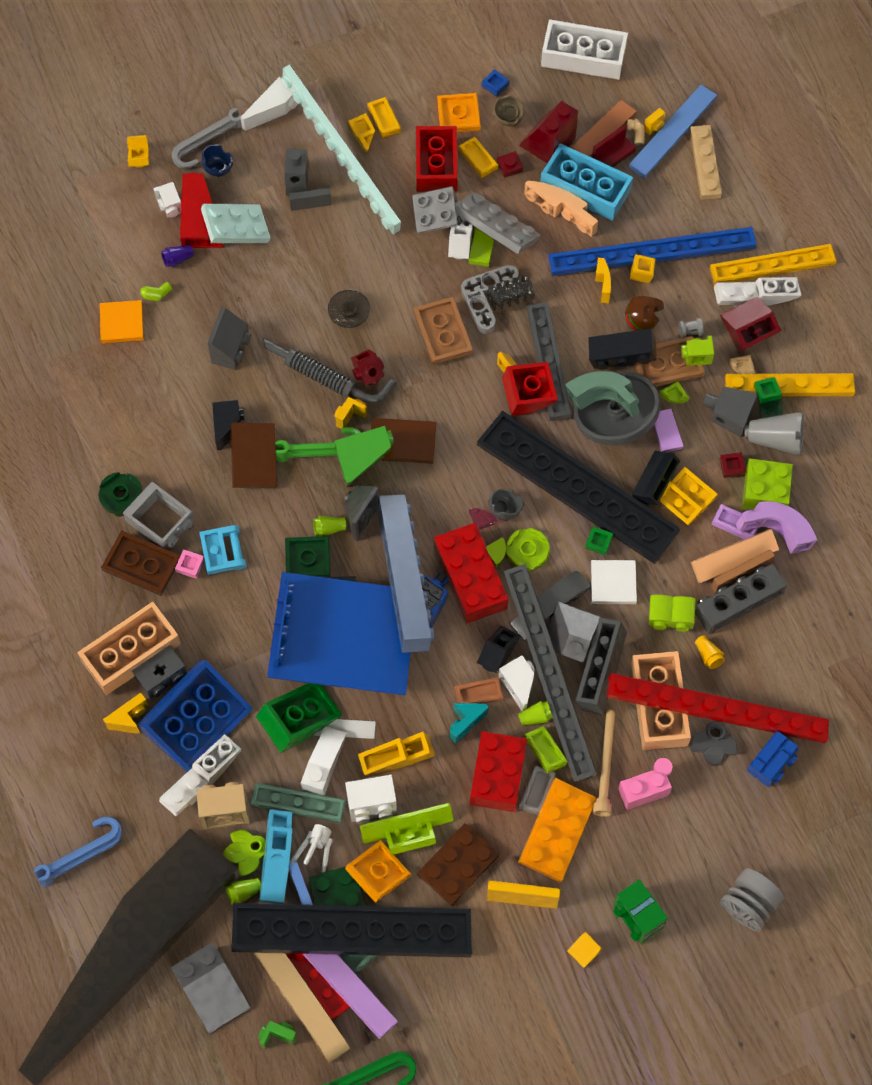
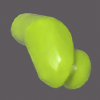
M165 282L159 288L144 286L141 288L140 294L146 300L160 301L173 289L168 282Z

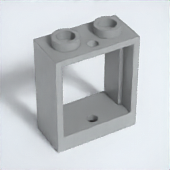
M151 482L123 512L125 521L154 544L164 549L173 547L178 542L179 536L184 531H188L194 521L191 510L154 482ZM157 499L182 517L163 539L138 521Z

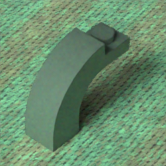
M608 371L591 372L565 384L569 398L580 410L598 400L610 399L621 404L632 417L640 413L638 408L639 399L634 393L631 381L620 374Z

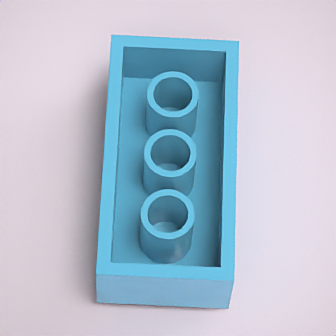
M560 143L542 171L540 182L571 192L588 203L587 210L613 221L631 192L633 177Z

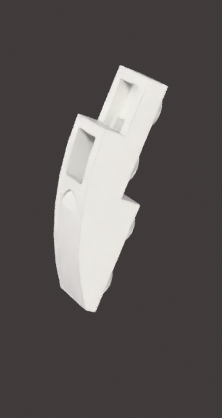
M797 277L758 278L756 282L716 283L714 286L717 304L734 305V308L757 296L766 306L801 297Z
M224 734L193 763L192 768L160 797L159 802L177 816L189 804L193 805L197 801L196 790L202 789L206 785H213L241 752V748Z

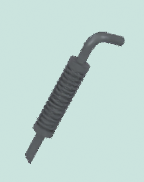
M263 338L264 347L284 358L286 366L310 377V379L321 383L346 398L355 396L366 403L377 404L385 400L397 384L394 379L390 378L379 393L375 395L367 394L358 389V382L341 373L339 374L336 370H332V368L321 364V362L310 358L294 348L287 351Z

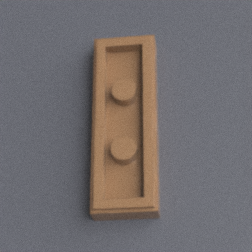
M768 550L715 577L711 588L716 594L720 588L735 584L736 580L742 576L748 577L754 574L757 568L763 565L765 567L771 565L775 555L771 550Z

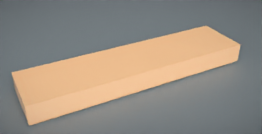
M768 529L691 562L698 583H702L768 550L772 552L778 551L779 547L772 529Z

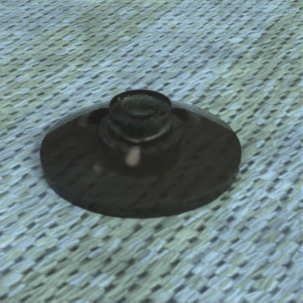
M355 290L338 292L330 299L328 304L330 319L336 325L344 328H353L361 325L366 321L370 313L369 301L362 293Z

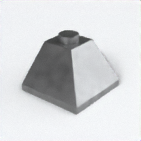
M355 486L352 492L349 491L344 498L348 523L355 541L359 539L378 509V488L374 486Z
M558 602L548 630L555 651L569 658L584 662L601 616Z

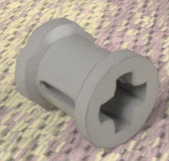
M701 318L690 322L679 321L680 337L686 338L695 335L702 337L704 329Z

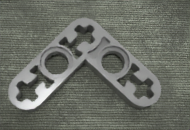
M506 265L462 282V297L478 331L482 334L492 333L496 326L495 316L485 295L511 287L518 282V269L512 265ZM506 273H509V275H513V277L509 278L508 276H506ZM486 279H493L496 283L493 286H487L484 281ZM470 286L472 289H474V291L471 292L469 289L467 290V287ZM480 302L484 305V308L476 310L472 305ZM483 315H485V320L487 323H490V326L483 324Z

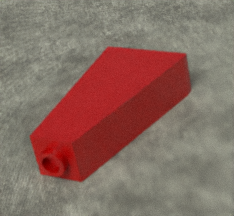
M191 172L189 174H182L181 245H191L192 248H224L223 243H211L201 211L203 204H212L203 173Z

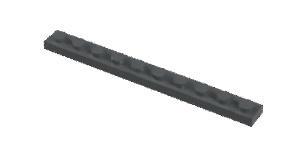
M522 564L506 570L504 573L574 782L577 783L597 776L527 566Z

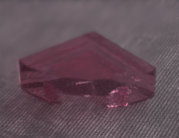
M480 508L469 509L470 517L473 523H476L478 530L497 524V518L491 512L489 513Z

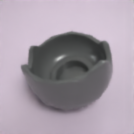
M512 489L494 491L488 500L491 514L503 521H509L517 517L524 506L522 496H516Z

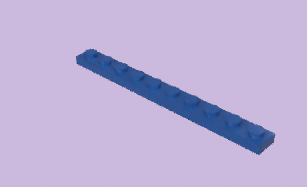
M746 227L548 254L551 276L597 270L598 258H604L609 269L633 265L635 254L655 258V262L756 249L757 244L753 228Z

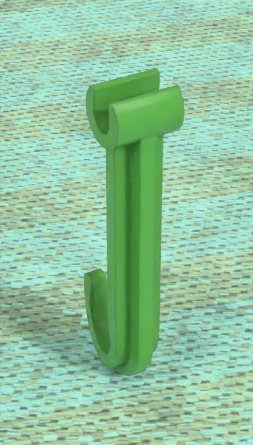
M343 427L341 429L342 434L355 435L361 433L356 428ZM279 440L275 443L276 461L286 462L289 458L337 456L334 443L288 444L284 440Z

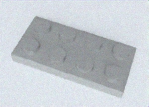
M474 192L455 203L456 214L517 254L539 240L540 234L532 227L518 221L515 216L504 212L498 205L490 203L480 194Z

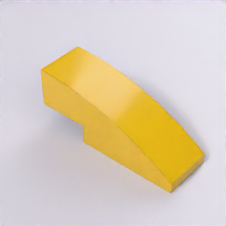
M420 732L403 740L401 738L395 739L362 752L358 756L364 776H370L434 757L435 753L429 735L425 732Z

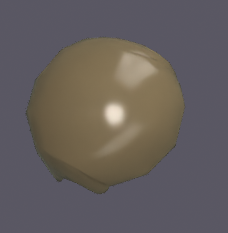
M511 95L498 97L493 105V113L500 124L513 126L523 119L524 105L519 98Z

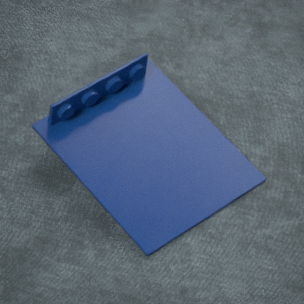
M282 572L275 623L273 624L274 631L267 678L405 696L411 652L402 653L391 586Z

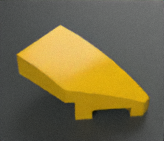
M365 113L349 120L348 126L362 149L367 152L375 129Z
M598 258L595 281L603 282L601 303L609 304L611 293L610 272L605 259Z

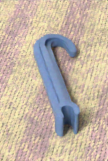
M102 817L93 821L92 825L94 828L109 824L112 826V830L47 866H37L34 873L41 886H49L54 878L118 844L123 832L120 823L112 817Z

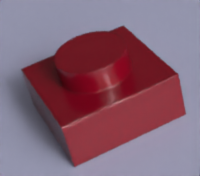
M516 151L497 157V164L504 178L523 172V165Z
M742 452L720 455L719 459L723 478L745 475L746 470Z

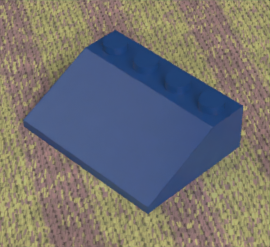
M199 660L137 724V727L182 769L188 772L199 757L224 734L227 736L253 708L206 660Z

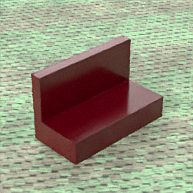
M623 125L593 146L592 158L608 166L615 167L636 151V147L625 137L627 127Z

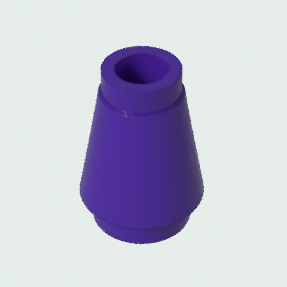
M191 245L165 248L164 251H161L164 265L173 268L193 257L194 252Z

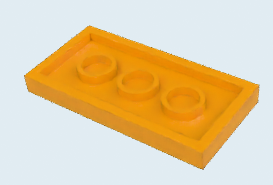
M557 778L553 779L518 863L560 883L564 878L597 798Z

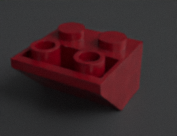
M758 296L720 315L739 353L782 331L773 312Z

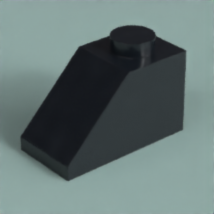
M238 400L212 402L217 450H222L231 440L230 424L241 423V421L245 420L244 408H239Z
M500 626L486 640L477 663L482 665L485 670L497 673L499 668L503 667L521 636Z

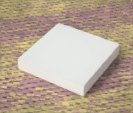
M591 560L592 604L637 603L635 560Z

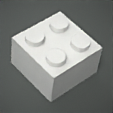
M392 775L345 782L351 822L356 821V823L362 824L369 822L372 818L379 817L380 820L397 814Z

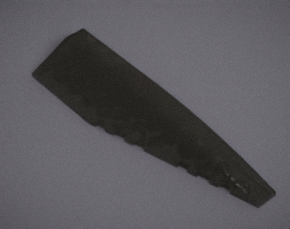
M189 829L123 896L19 1068V1071L33 1085H39L226 891V887L230 886V883L240 876L238 868L218 850Z

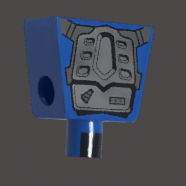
M438 572L433 580L424 575V586L422 589L427 592V605L425 606L426 610L429 609L431 613L430 628L433 627L448 599V591L443 587L449 579L441 572Z

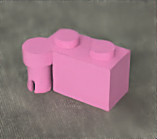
M659 758L656 760L652 771L620 782L618 791L626 811L670 795L672 787L668 776L673 768L670 760Z

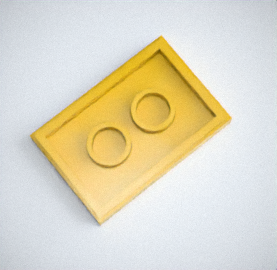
M491 880L488 883L487 901L557 909L560 896L559 888Z

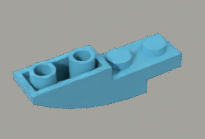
M269 809L260 902L284 903L292 841V812Z

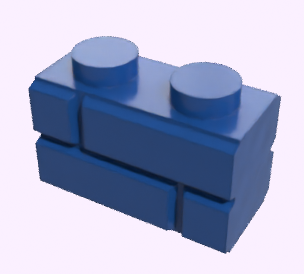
M776 731L750 763L747 771L767 787H770L773 782L778 784L785 775L782 770L786 765L791 767L799 757L796 755L799 747L779 731Z

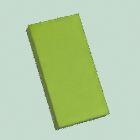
M477 227L474 232L468 264L489 267L495 239Z
M541 726L524 735L528 746L547 774L567 765V759L545 726Z

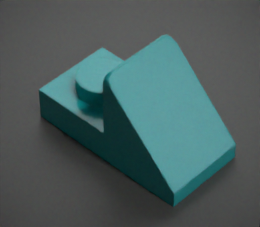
M454 703L453 711L462 720L457 719L450 726L449 738L457 744L488 715L489 707L486 704Z

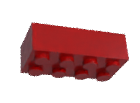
M476 523L434 537V549L444 573L449 579V585L466 624L508 609V597Z

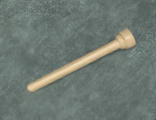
M613 710L606 712L599 798L593 804V814L601 817L610 816L612 812L608 792L615 712Z

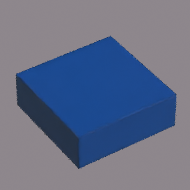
M495 69L481 82V86L496 97L510 84V80Z

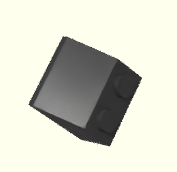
M224 307L220 309L208 341V348L212 364L236 370L238 363H241L243 360V349L245 345L249 344L251 333L246 322Z

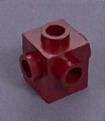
M370 349L350 358L354 366L352 372L357 381H361L365 385H373L385 376L382 370L384 369V364L381 358L377 357L376 353Z

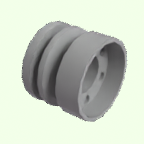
M744 868L734 882L737 888L730 887L727 891L728 895H724L720 903L736 921L753 931L760 932L765 925L764 922L767 923L770 919L768 912H775L785 898L780 889L764 875L755 870Z

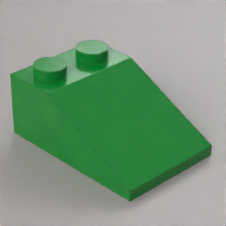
M307 683L265 703L256 718L280 753H283L339 719L342 714L322 685Z

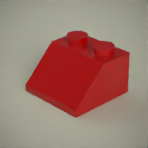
M548 362L507 366L502 376V382L511 416L532 414L558 401Z

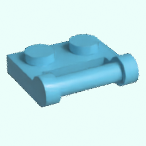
M231 525L199 532L208 575L247 568L238 536L240 534L239 526ZM225 536L230 537L234 556L232 561L227 559L223 539Z

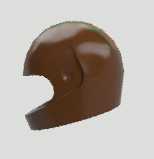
M649 296L633 297L625 311L627 324L634 331L653 329L659 322V318L654 312L663 310L664 302Z

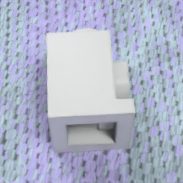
M173 182L153 188L161 211L165 210L167 218L181 214V201Z

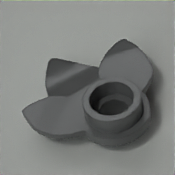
M713 721L707 724L704 731L695 734L691 742V751L703 752L707 763L715 766L721 762L724 753L735 755L737 744L735 739L727 734L724 724ZM716 730L720 735L715 737L711 732Z

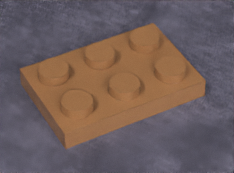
M454 297L413 308V313L432 365L473 354V349Z
M693 336L657 343L656 361H651L648 364L634 363L637 374L647 378L655 387L704 377L705 372L702 365L686 366V359L681 356V346L686 345L687 341L694 339Z

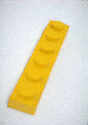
M853 373L725 375V387L756 393L753 387L755 381L775 377L782 397L854 396L855 394Z

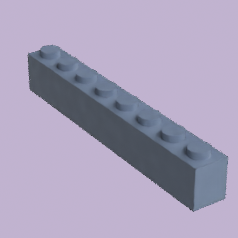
M405 495L379 496L377 511L402 653L429 651L430 643L434 642V630L429 627L431 613L429 609L426 610L425 606L427 605V592L422 589L424 586V575L419 573L421 559L420 555H416L418 548L417 538H413L412 535L414 533V522L409 519V516H411V505L406 502Z

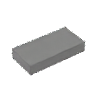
M535 765L519 809L538 816L557 773L551 772L547 774L542 767Z

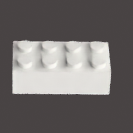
M549 19L542 50L541 66L620 80L628 33Z

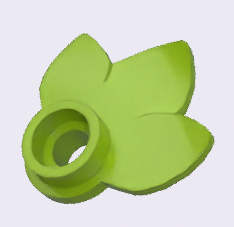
M237 830L230 834L233 843L224 850L222 858L231 863H239L240 876H246L258 868L260 858L265 855L266 840L258 835L252 836L248 831ZM259 843V849L252 850L253 844Z

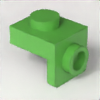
M269 1021L267 1026L263 1025L258 1039L261 1040V1047L266 1049L271 1036L294 1045L298 1037L296 1031H293L295 1027L285 1022H281L279 1025Z

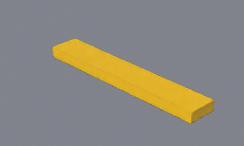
M825 244L710 264V271L715 285L716 283L740 282L832 266L837 261L832 245Z

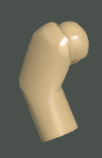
M629 119L627 121V129L634 130V144L644 145V125L638 119Z

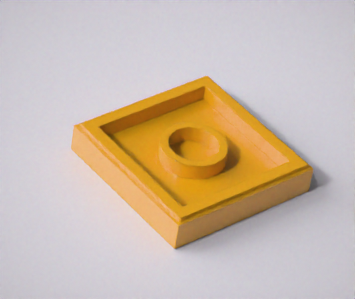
M477 93L437 96L440 126H457V132L481 130Z
M142 300L100 303V337L102 344L144 341Z
M381 840L347 864L345 868L375 903L411 876L408 869L395 855H391L389 848Z

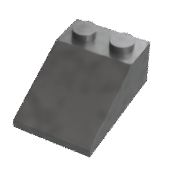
M213 942L171 967L209 1034L251 1009Z

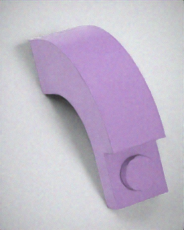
M759 502L754 510L742 513L736 523L738 532L758 527H767L777 531L784 538L790 554L810 550L817 541L809 522L795 509L778 502Z

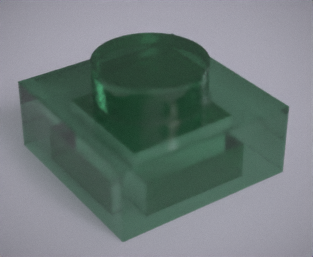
M781 399L762 404L759 401L760 419L783 415Z

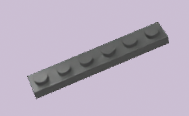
M548 302L527 305L537 362H548L558 398L557 402L547 406L549 420L571 418Z

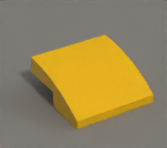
M684 467L669 482L660 502L689 526L718 497V494Z

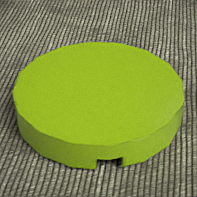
M533 528L515 531L509 537L506 544V555L509 562L514 567L525 564L528 571L541 568L547 562L550 554L547 537L541 531Z

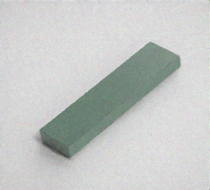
M255 783L250 805L255 808L292 812V815L341 824L346 800Z

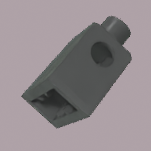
M286 149L284 170L286 195L307 191L309 159L306 149ZM293 176L300 178V181L294 182Z
M723 387L719 397L707 393L703 405L714 409L711 417L712 422L741 437L755 404L757 393Z

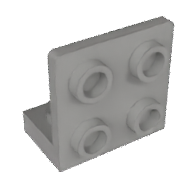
M453 187L412 195L418 234L458 225L455 203L458 202V196Z

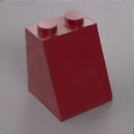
M563 101L559 102L537 122L519 146L548 163L560 143L569 147L576 139L578 110Z

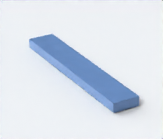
M700 85L629 164V169L646 179L686 134L690 126H693L716 100L717 94Z

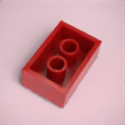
M416 126V192H429L447 187H453L454 191L457 192V126Z
M481 732L470 805L509 812L516 811L527 744L526 738Z

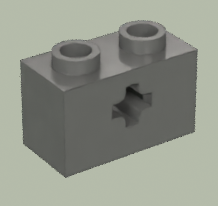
M169 645L132 670L136 681L151 699L154 696L157 697L163 694L172 683H178L185 676L187 670Z

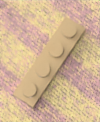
M711 125L690 126L700 199H720L722 192Z

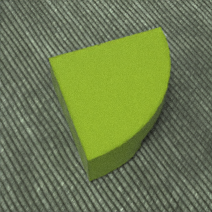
M678 381L662 389L659 393L663 399L671 403H685L690 398Z
M503 537L486 547L496 568L501 565L506 555V543Z

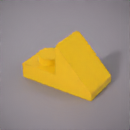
M139 693L103 719L108 730L139 734L140 731L132 718H137L144 714L146 708L149 707L145 697Z

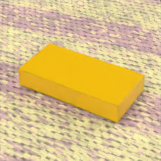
M386 97L367 103V108L382 139L401 132V127Z
M476 137L458 146L459 152L481 179L498 169L496 161Z

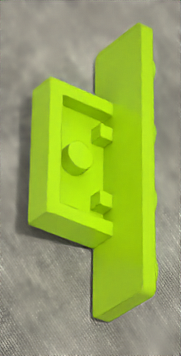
M450 803L360 825L363 843L367 844L386 839L391 855L436 844V838L432 827L453 822L452 808Z

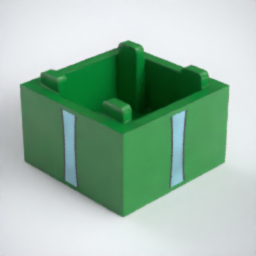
M640 879L616 895L613 904V914L616 918H622L632 932L630 937L634 942L638 940L642 944L664 929L668 917Z

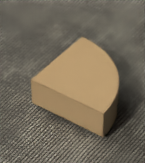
M751 355L730 358L729 364L736 373L756 374Z

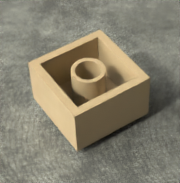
M230 782L226 783L223 787L206 785L202 789L196 790L198 814L203 830L250 824L247 796L243 784Z

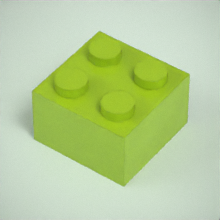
M749 458L744 480L742 509L754 510L759 502L765 501L778 502L789 506L793 464Z

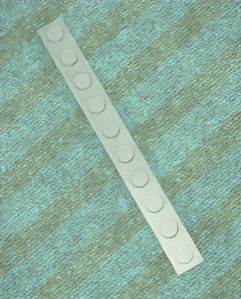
M290 65L284 67L281 79L284 86L292 91L295 102L301 104L304 108L305 116L309 120L312 119L317 133L324 136L327 147L336 153L339 164L345 166L348 170L347 173L351 181L357 183L361 195L364 198L367 197L370 201V207L375 214L378 213L382 218L381 222L385 229H389L393 235L399 232L401 221L292 67Z

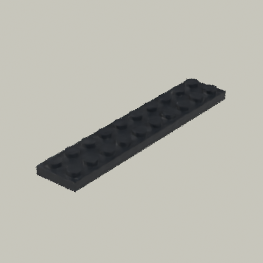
M503 410L477 441V446L601 529L613 533L614 538L653 564H656L680 532L679 527Z
M233 903L231 952L471 958V909Z

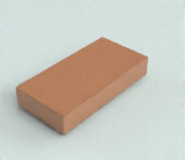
M499 677L454 686L458 703L488 704L504 699Z

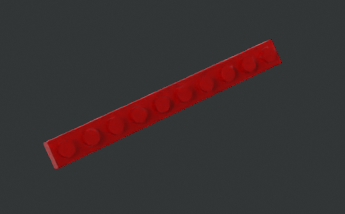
M614 673L609 675L607 698L772 733L779 731L786 736L824 744L828 741L829 719Z

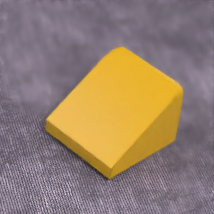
M635 254L630 279L650 283L654 276L655 258Z
M503 352L498 353L497 365L503 373L507 366L517 365L510 355Z
M584 932L567 952L585 968L601 952L602 948Z

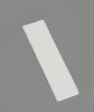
M337 719L327 727L347 733L346 737L374 739L376 722ZM324 728L313 736H321Z

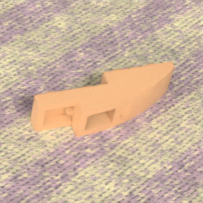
M527 181L525 183L524 194L527 199L538 204L546 214L556 218L561 213L566 220L572 221L581 232L587 233L591 237L597 232L598 220L587 212V202L571 192L551 184L537 181Z

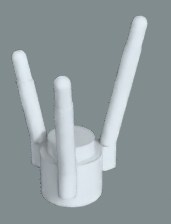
M315 824L313 830L308 832L306 839L289 864L297 861L310 842L311 847L306 855L304 864L307 865L315 848L321 849L325 846L321 873H325L329 850L333 841L329 838L332 831L323 825Z

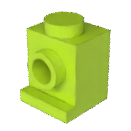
M712 335L707 336V340L695 338L687 341L686 345L681 346V356L686 359V366L712 364L714 358Z

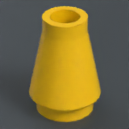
M706 635L696 639L695 644L705 666L715 669L723 664L725 661L724 653Z

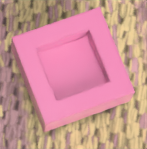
M183 549L175 570L177 573L197 579L205 558L202 555Z

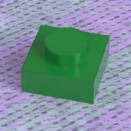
M775 377L754 382L753 387L761 404L781 399L782 393Z
M592 526L585 549L606 556L613 533Z

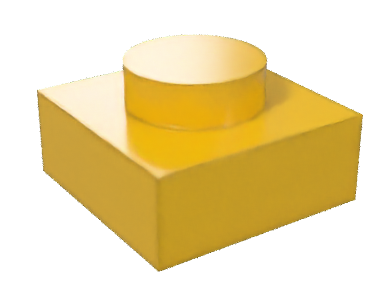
M658 108L645 119V132L649 136L664 126L666 112L661 108Z

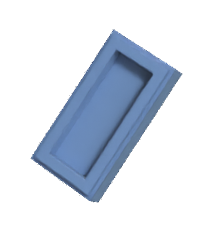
M298 863L289 864V871L301 904L313 905Z

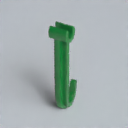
M398 1051L337 1080L322 1085H361L402 1065L408 1067L409 1074L400 1080L397 1085H407L416 1075V1064L411 1055Z

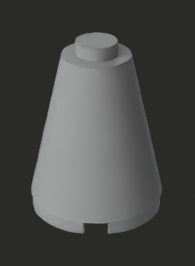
M797 412L751 420L749 425H745V438H749V442L793 455H801L804 440V413Z

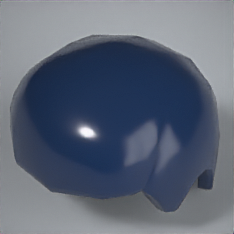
M209 145L204 148L201 157L202 167L208 174L221 177L230 172L233 166L230 152L226 153L221 145Z

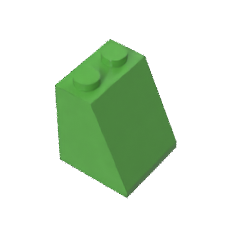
M382 426L334 441L346 486H351L390 452L391 445L394 443L391 430L386 431V427Z

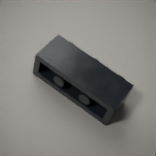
M652 329L588 337L589 361L594 369L605 370L611 366L627 367L629 364H648L651 361L657 360L656 337Z

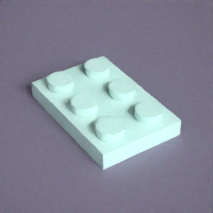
M203 204L201 207L211 243H268L271 239L260 204Z

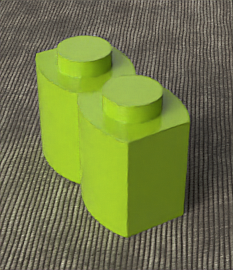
M651 595L648 626H652L655 630H665L668 627L676 628L675 630L679 632H687L689 629H693L696 598Z

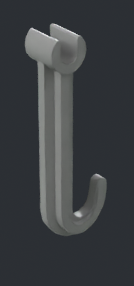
M238 108L231 109L225 118L175 146L172 151L174 164L181 169H190L199 164L197 159L186 163L182 162L181 158L232 128H241L242 115L239 116Z

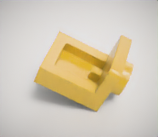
M128 136V166L141 168L149 165L150 153L147 136Z
M348 397L343 406H339L334 414L336 427L340 429L346 427L354 413L366 418L367 406L359 399Z

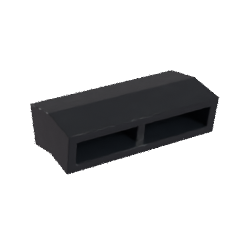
M654 451L632 492V496L643 504L658 505L680 463L675 454Z

